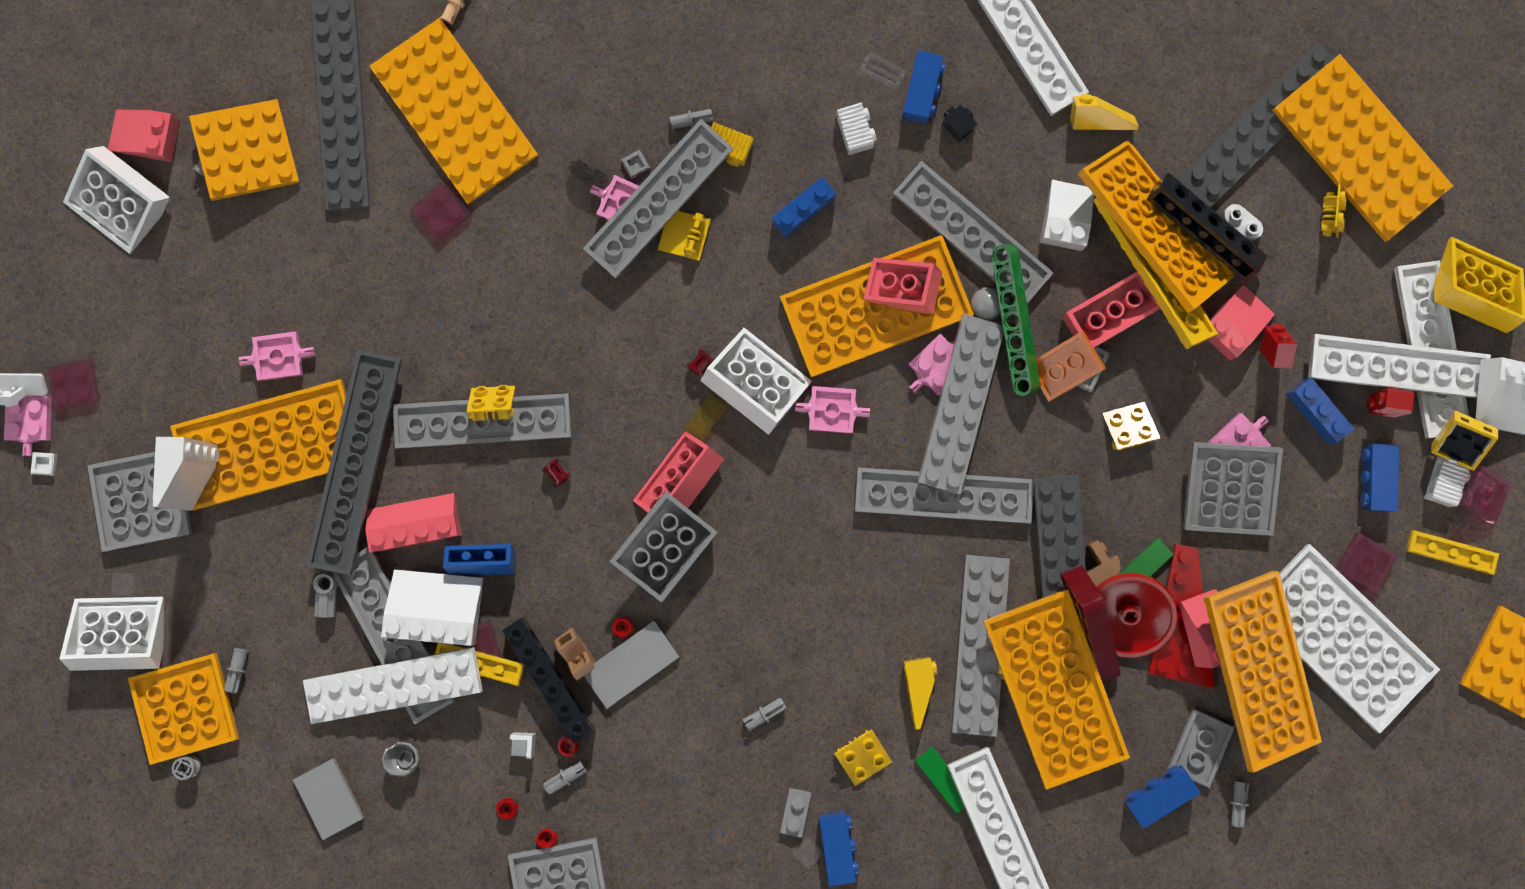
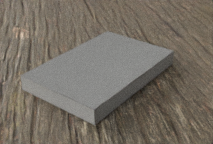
M1192 708L1167 770L1173 766L1182 765L1193 782L1210 789L1235 727Z
M335 758L293 779L322 840L365 818Z

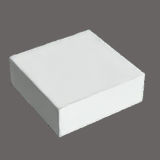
M33 452L30 474L55 476L57 454Z

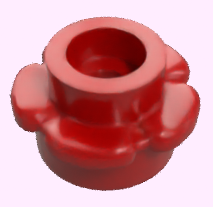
M623 616L613 621L612 631L615 636L627 638L634 630V625L628 617Z
M569 736L560 738L558 750L563 756L572 757L579 751V742L573 744Z
M504 798L503 801H499L496 805L497 815L503 820L513 819L518 811L517 803L513 802L511 798Z
M546 828L538 833L536 843L539 849H546L557 845L558 835L555 831Z

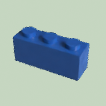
M918 50L902 118L927 124L928 118H933L936 105H932L933 97L937 98L940 90L937 80L938 77L943 76L945 64H941L943 56Z
M821 177L772 217V224L786 239L834 201L836 192L824 177Z
M1312 378L1302 380L1286 394L1328 445L1338 443L1354 430L1353 426Z
M1365 445V449L1361 453V459L1364 462L1361 483L1364 484V490L1360 496V504L1363 506V511L1396 512L1398 511L1399 445Z
M511 544L445 546L443 568L448 575L458 576L515 574L516 552Z
M1180 765L1169 768L1166 774L1159 779L1154 778L1150 780L1147 786L1140 791L1135 790L1131 792L1124 801L1144 829L1201 792L1184 767Z
M845 811L819 814L829 886L855 883V876L859 875L858 862H853L852 853L856 852L854 839L849 837V830H853L851 816H846Z

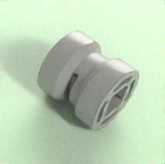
M194 755L178 758L172 765V773L179 780L194 777L201 771V761Z

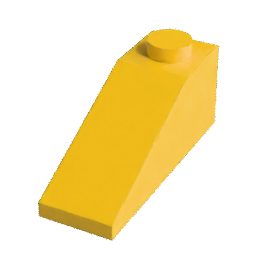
M1089 94L1073 96L1070 114L1073 130H1138L1139 126L1134 115L1096 96Z
M930 657L903 661L913 725L916 730L921 729L935 682L934 675H937L936 662H932Z

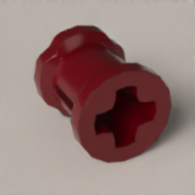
M699 349V354L686 366L702 378V373L714 359Z
M554 459L542 469V472L547 473L554 482L553 486L555 488L571 476L558 464V459Z

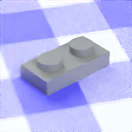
M789 787L780 833L802 838L811 792Z

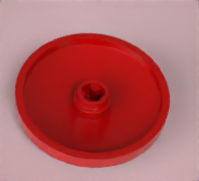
M1124 573L1112 576L1097 586L1107 607L1117 656L1128 658L1145 656L1158 650L1169 640L1176 626L1177 610L1172 595L1162 583L1144 574Z

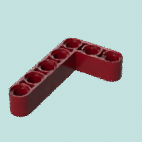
M1083 566L1061 573L1063 585L1069 591L1071 599L1079 610L1083 631L1102 682L1120 676L1121 673L1109 616L1102 595Z

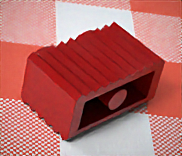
M1281 324L1264 327L1260 351L1271 367L1293 368L1295 351H1297L1296 347L1298 345L1293 340L1292 335L1287 332L1286 327Z
M1395 388L1374 392L1367 398L1366 406L1369 408L1368 413L1393 418L1411 414L1415 394L1413 391L1396 390Z

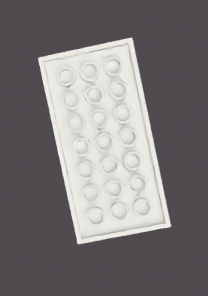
M1307 544L1280 572L1301 660L1376 733H1381L1439 672L1440 668L1315 548Z

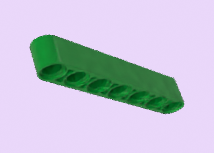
M999 245L992 251V262L1012 384L1016 394L1026 396L1039 390L1040 380L1018 249L1014 245ZM1004 250L1008 253L1006 260L1003 257ZM1008 271L1011 274L1010 282L1006 278ZM1011 293L1015 297L1014 303L1010 301ZM1015 315L1018 317L1017 325L1013 321ZM1018 337L1022 340L1021 347L1017 344ZM1021 359H1023L1026 363L1025 368H1023L1020 364ZM1025 380L1029 383L1028 390L1024 386Z

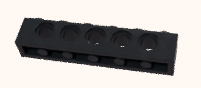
M1168 172L1154 185L1147 200L1243 281L1247 282L1261 271L1267 255Z
M525 617L520 618L502 631L573 744L596 730Z

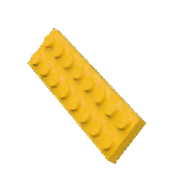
M1095 198L1093 201L1098 211L1104 217L1110 230L1119 241L1121 248L1126 252L1133 267L1138 271L1145 286L1153 295L1157 305L1165 314L1169 324L1173 327L1185 348L1189 349L1216 336L1218 332L1202 307L1199 305L1188 314L1172 292L1167 289L1157 273L1152 270L1146 259L1138 252L1130 239L1125 236L1119 225L1110 217L1104 206Z

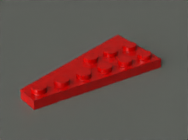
M1174 544L1172 552L1174 555L1171 557L1165 587L1174 600L1177 610V622L1169 640L1161 648L1151 653L1148 674L1214 689L1212 668L1195 667L1179 602L1203 593L1198 549Z

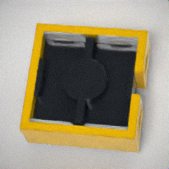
M1454 411L1432 442L1431 453L1447 460L1449 458L1457 460V464L1474 471L1497 441L1498 428Z

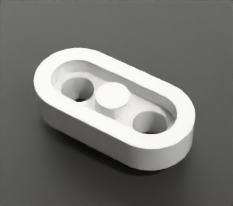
M1233 204L1224 210L1223 218L1248 240H1256L1262 235V223L1241 205ZM1233 212H1237L1239 217L1235 218ZM1250 225L1255 227V232L1250 231Z

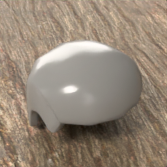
M982 288L974 293L971 299V309L977 318L991 322L1001 317L997 290Z
M397 742L393 746L386 748L382 757L383 768L390 775L397 777L412 773L420 761L418 750L411 743Z

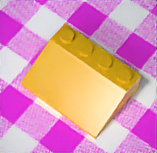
M1451 237L1448 239L1434 282V302L1508 333L1525 322L1524 269Z

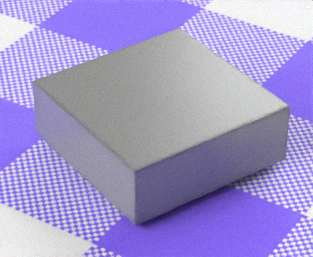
M640 150L621 159L631 179L650 170Z

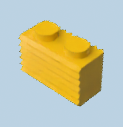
M713 122L711 128L734 149L727 156L726 162L735 167H738L739 164L745 166L754 144V138Z

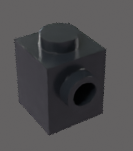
M961 104L957 108L951 107L943 115L942 125L958 143L973 132L977 126L972 112L968 108L964 109Z

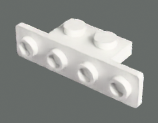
M0 373V405L11 407L17 405L18 401L27 395L45 396L48 394L42 374Z

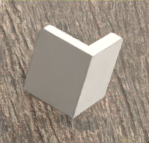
M513 732L510 734V739H512L511 756H526L527 759L534 757L536 733Z

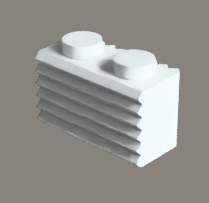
M862 103L838 109L836 117L848 155L872 149L874 141L877 139L874 129L869 128L868 121H870L868 109L863 108Z
M1437 457L1424 498L1447 507L1458 506L1464 498L1462 489L1464 484L1470 479L1471 472L1468 468L1457 464V460Z

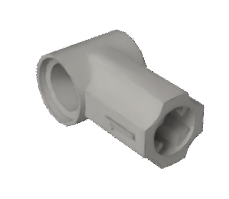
M332 573L318 575L313 583L316 590L315 617H335L336 593L339 585ZM324 578H328L330 581L329 589L323 586Z

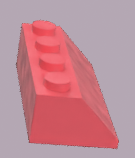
M1137 271L1066 312L1062 319L1073 336L1084 331L1094 348L1161 308L1157 305L1153 295L1145 286L1143 279Z
M685 431L633 501L649 512L664 492L667 491L685 507L689 508L725 459Z
M455 493L368 509L365 531L369 552L377 553L462 536Z

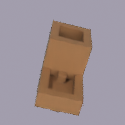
M1098 540L1086 545L1097 565L1086 571L1096 587L1106 579L1119 575L1120 560L1117 555H1112L1108 558V549L1102 542L1099 543Z
M573 628L554 640L558 652L568 663L570 671L576 680L588 675L595 668L594 663L596 661Z

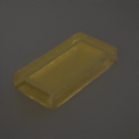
M710 394L684 429L702 442L728 407Z

